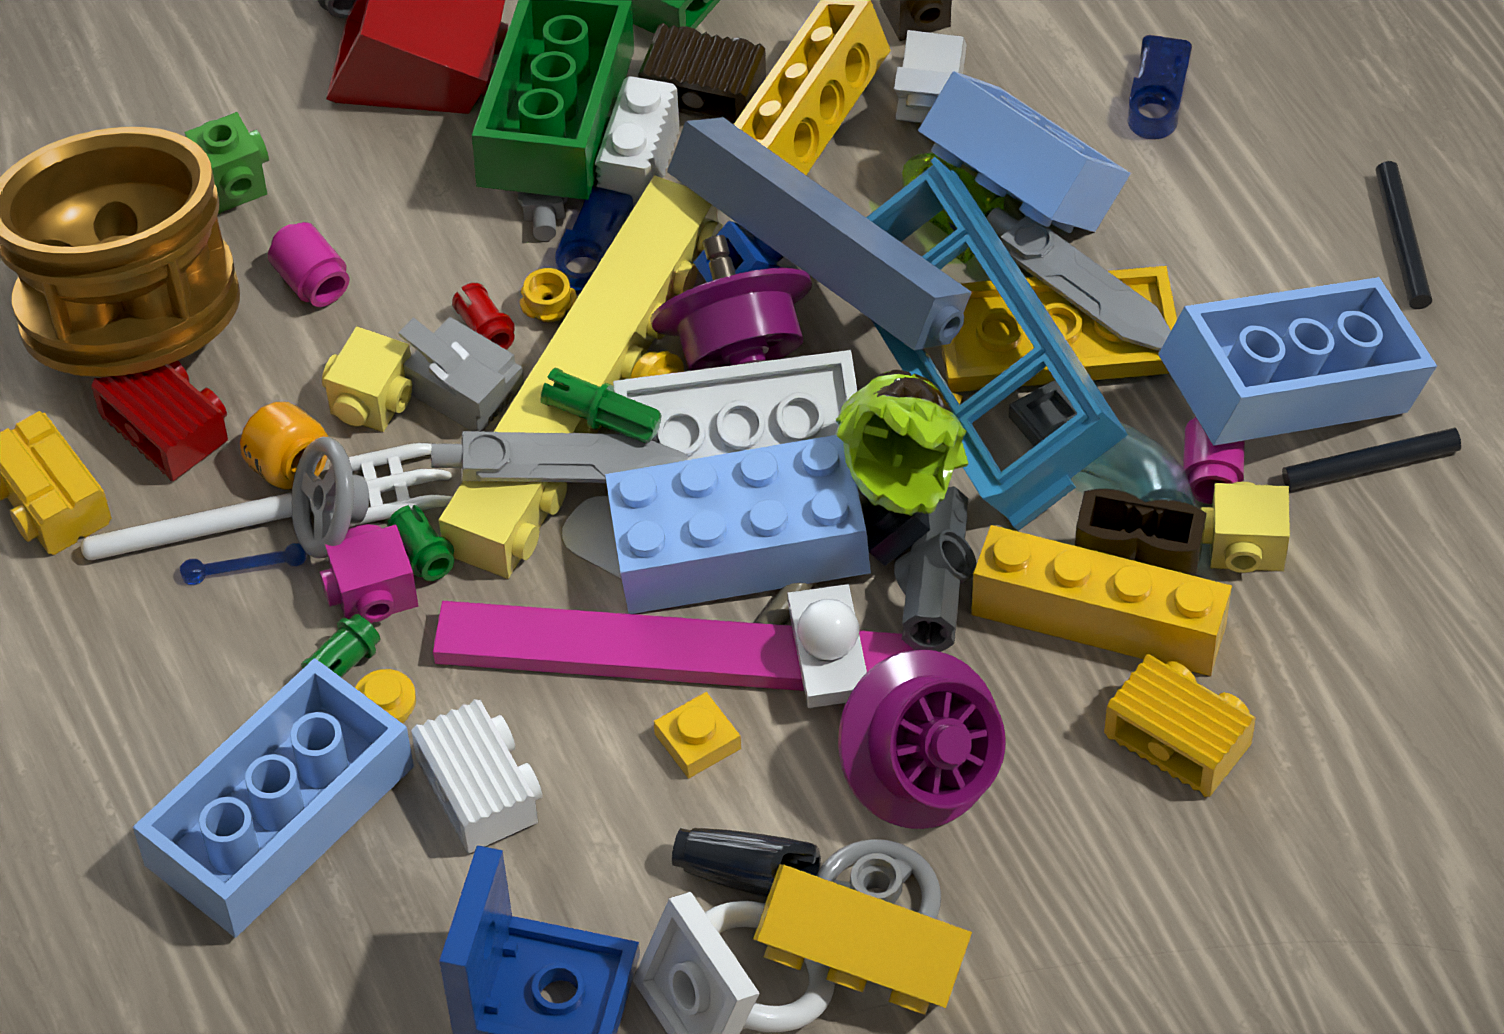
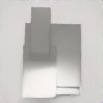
M414 317L398 332L401 338L416 349L415 353L403 364L405 378L412 381L411 395L470 431H483L489 425V421L492 422L494 420L493 416L497 417L498 411L501 413L503 410L502 406L506 407L507 402L510 403L512 397H516L524 384L522 366L515 363L514 354L451 317L434 333Z

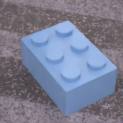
M955 71L950 75L918 129L920 133L935 142L931 149L935 155L958 168L963 164L977 172L978 174L974 180L989 191L1001 197H1005L1008 194L1016 200L1023 202L1019 210L1034 221L1046 227L1053 224L1068 233H1071L1074 227L1095 232L1131 174L1002 88Z

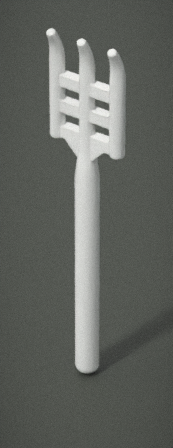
M412 443L349 457L352 472L362 470L369 489L371 505L367 510L364 520L360 524H350L349 527L388 519L395 511L407 505L411 509L413 505H417L422 511L437 507H445L449 504L452 496L424 495L415 498L409 497L407 489L409 486L451 479L449 471L439 469H417L403 472L401 461L431 455L430 443ZM388 464L391 475L377 478L374 467ZM395 490L397 501L383 504L381 492ZM292 492L86 537L81 543V552L87 560H97L292 517ZM310 499V512H312L311 499Z

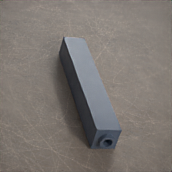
M724 117L685 121L667 173L800 269L807 272L911 349L918 350L951 344L952 339L963 326V313L972 293L970 290Z

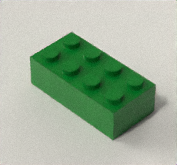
M518 0L472 133L476 187L589 199L597 173L595 171L597 167L595 161L634 54L632 0Z

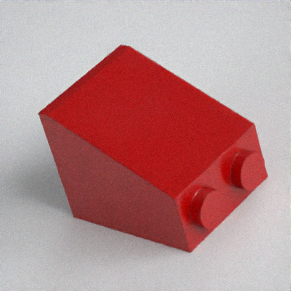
M355 0L346 17L326 100L340 104L469 114L480 94L486 95L496 64L492 63L493 55H498L508 31V24L501 21L505 0Z

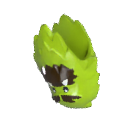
M890 370L876 376L869 384L854 393L843 404L841 413L836 418V422L839 424L836 435L843 441L845 462L850 469L854 482L874 505H881L889 511L892 510L896 513L913 515L916 512L933 513L938 502L944 500L953 470L967 467L969 464L962 442L966 430L953 414L937 387L920 375H911L910 372L903 370Z

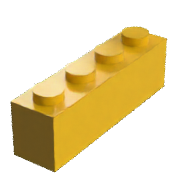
M990 525L973 573L971 615L1144 659L1146 655L1150 654L1165 664L1168 661H1175L1185 666L1191 672L1211 677L1226 629L1232 585Z

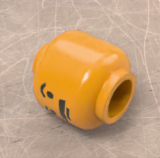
M286 401L273 402L261 407L249 418L244 426L240 439L241 455L248 466L269 484L283 490L292 489L296 468L304 450L315 439L328 437L321 424L300 407ZM326 455L320 459L316 466L314 474L317 477L325 467Z

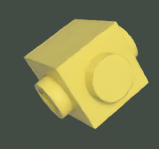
M356 326L339 355H332L323 371L322 385L326 388L330 413L349 425H363L384 432L395 412H403L411 397L412 381L405 378L403 364L411 357L410 345Z
M1251 482L1215 483L1212 507H1201V510L1207 513L1203 544H1210V568L1230 569L1239 573H1248L1255 570L1284 571L1290 538L1289 486L1256 485Z

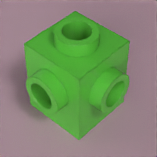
M238 112L217 120L208 121L199 127L184 132L185 137L195 142L205 151L211 162L214 183L219 197L218 214L268 194L262 167L263 163L269 161L265 143L257 129L250 132L247 130Z

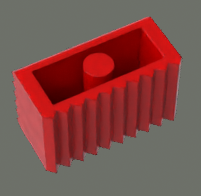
M178 360L139 373L94 378L91 387L98 412L102 419L107 420L109 425L114 427L117 433H121L125 440H129L131 445L136 447L140 454H144L146 459L151 461L155 467H158L162 474H166L170 481L176 480L228 441L224 418L227 417V411L224 404L209 388H204L199 392L190 384L189 376Z

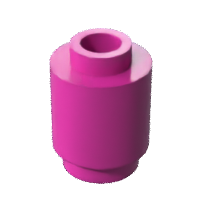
M307 222L289 224L281 228L274 235L268 250V261L302 301L311 302L316 307H324L335 302L344 294L350 281L349 275L346 273V263L314 225Z
M1196 417L1187 423L1184 436L1183 481L1188 487L1189 494L1195 500L1212 504L1215 483L1232 484L1244 481L1245 440L1213 446Z

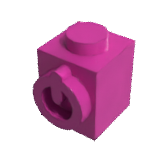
M370 524L356 526L348 530L341 544L337 546L325 544L330 569L319 572L329 607L340 604L345 618L350 619L354 614H359L370 623L382 621L392 614L419 607L413 571L397 525L385 528Z

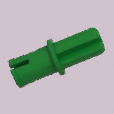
M555 367L547 376L549 380L554 381L553 386L547 383L543 385L540 398L542 404L551 405L587 420L588 427L596 430L601 425L643 443H649L659 430L662 417L659 410L615 393L614 386L604 383L600 387L567 374Z

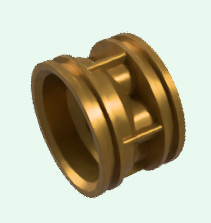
M118 127L101 129L70 136L46 145L18 161L0 177V258L4 264L19 276L12 291V307L18 322L23 345L34 359L52 369L73 375L107 377L134 374L170 364L192 354L212 341L230 323L238 309L240 288L232 253L222 238L217 218L219 197L214 183L211 162L199 145L177 133L155 128Z

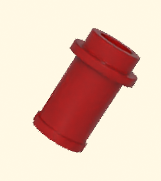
M469 283L461 287L471 301V305H467L461 294L456 292L452 299V306L455 311L460 314L468 328L507 350L515 339V325L509 315L499 312L482 284Z

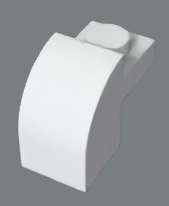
M907 30L903 67H897L894 87L898 95L896 120L923 123L952 72L955 71L963 74L967 47L964 37Z

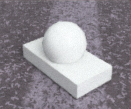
M849 584L787 593L788 609L808 708L846 703L854 687L867 673L859 636V623L855 616Z

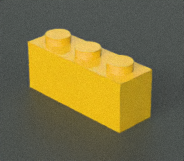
M779 864L753 939L767 944L764 958L801 970L804 959L807 958L830 967L826 980L862 993L864 992L867 980L892 989L888 1002L926 1015L930 1003L946 1008L972 932L795 868Z

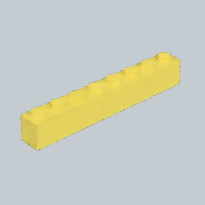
M655 175L653 176L494 432L598 433L601 425L596 430L588 427L586 419L554 406H547L541 403L540 398L544 383L551 386L554 384V381L549 380L547 376L556 367L567 374L600 387L604 383L613 385V381L630 379L636 362L647 353L654 339L660 340L664 337V335L655 332L652 328L650 318L654 311L671 298L694 287L698 269L693 262L704 250L702 242L709 237L716 236L723 228L722 223L718 222L716 207L684 185ZM462 481L439 518L441 537L448 539L453 545V557L455 559L509 579L521 559L528 560L534 552L539 539V528L548 513L554 515L560 509L566 495L567 482Z

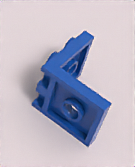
M477 845L439 960L452 1033L617 1034L640 956L639 942L512 916L503 850ZM554 981H567L577 988L576 994L564 1003H551L541 996L543 989Z

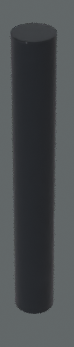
M1386 161L1379 164L1375 171L1409 305L1413 309H1423L1432 303V296L1398 165L1396 162Z
M1454 427L1283 467L1282 477L1285 486H1289V491L1457 452L1461 450V438L1458 430Z

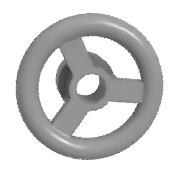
M330 437L317 438L307 446L297 465L292 487V519L297 539L308 555L318 559L327 558L325 544L329 546L341 544L346 537L350 524H360L364 520L369 505V489L365 478L353 475L351 463L344 447L337 440ZM326 455L332 465L325 477L319 479L314 472L320 459ZM310 499L311 508L314 513V530L312 527L310 517Z
M872 839L849 844L832 854L824 862L816 875L822 879L895 904L901 895L903 883L913 874L920 885L922 894L918 913L937 919L939 914L941 890L934 870L919 853L894 841ZM854 864L851 869L850 882L836 880L844 869ZM881 888L885 891L882 893H872L868 890Z

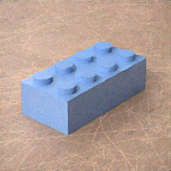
M1380 277L1184 306L1158 353L1213 446L1408 413L1437 367Z
M837 435L605 474L620 573L629 614L776 590L793 583L811 584L871 573L866 527L858 488L845 462L843 441Z
M314 658L133 826L144 866L236 938L414 767L407 727Z

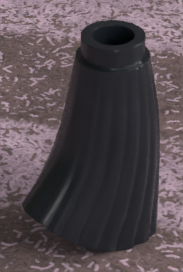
M680 828L672 851V866L683 868L685 872L708 881L763 897L769 896L779 864L816 876L821 862L820 850L813 843L766 834L723 829L693 828L688 830Z

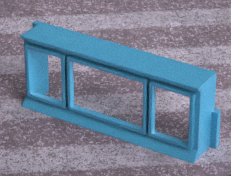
M934 157L931 160L933 165L866 218L902 242L936 214L945 209L957 230L922 257L938 269H942L970 247L1031 341L1034 349L959 405L925 349H911L873 320L871 321L901 369L910 372L911 375L917 374L928 379L941 392L953 414L966 430L962 442L969 464L967 467H963L981 498L1006 516L1012 526L1019 531L1076 487L1071 478L1128 434L958 174L954 170L950 171ZM1047 366L1077 412V415L1001 472L972 423Z

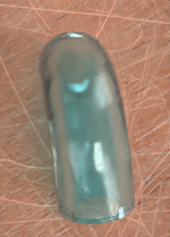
M1123 423L1121 424L1128 435L1080 471L1107 480L1122 491L1130 493L1144 502L1176 500L1195 506L1193 492L1184 468L1163 445Z

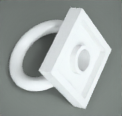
M688 892L669 898L635 973L633 982L667 1034H740L743 1027L760 1032H786L810 1024L827 1008L835 987L834 982L826 980L830 967L805 958L804 962L809 974V985L801 998L782 1006H768L755 1003L760 993L720 933L736 927L757 928L765 903L754 901L729 902L704 912L693 894Z

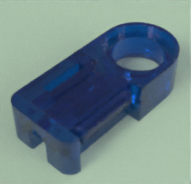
M1155 35L1143 37L1141 63L1138 77L1133 79L1127 118L1130 129L1136 135L1146 139H1162L1171 135L1177 128L1190 68L1192 44L1189 41ZM1147 104H1158L1166 108L1169 113L1161 118H1149L1141 114L1139 109Z
M592 186L589 199H585L572 230L566 229L555 254L556 269L567 276L570 288L575 289L576 294L581 293L596 267L587 273H575L566 267L567 264L579 257L591 258L598 264L600 263L634 208L631 195Z

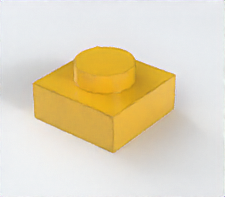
M707 691L654 721L655 736L688 779L741 749V735Z

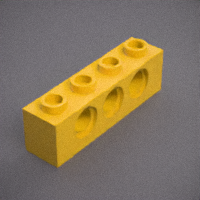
M820 0L734 123L736 127L805 175L808 174L891 51L871 0Z

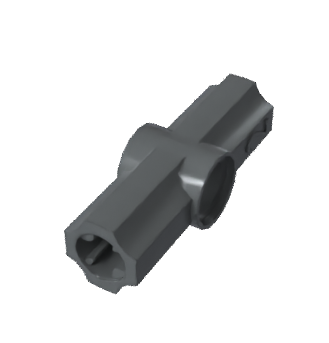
M955 486L948 487L944 500L938 502L933 513L928 514L931 530L912 544L911 551L898 558L894 565L897 583L906 595L902 621V640L914 650L942 652L955 643L960 585L973 577L977 565L973 550L965 540L969 498Z

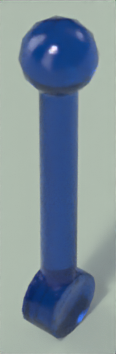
M291 543L284 551L203 564L198 559H188L180 566V573L186 584L197 585L208 575L285 562L290 566H300L306 561L307 553L299 543Z

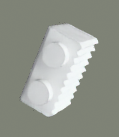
M631 76L623 80L595 161V165H597L595 171L598 173L596 177L598 180L597 187L599 188L597 194L599 195L598 201L601 204L633 210L653 176L661 178L666 176L665 168H668L671 151L674 150L677 134L680 133L678 95L674 84Z
M474 699L470 705L463 704L458 710L451 709L447 715L440 714L435 720L428 719L424 725L416 724L411 730L417 761L422 767L424 775L427 776L429 784L432 786L434 793L437 795L440 804H442L450 823L453 824L455 832L458 834L468 854L474 852L477 845L485 847L538 823L535 801L542 798V791L537 777L528 763L517 766L510 754L511 751L515 750V743L507 723L501 715L490 718L481 700Z

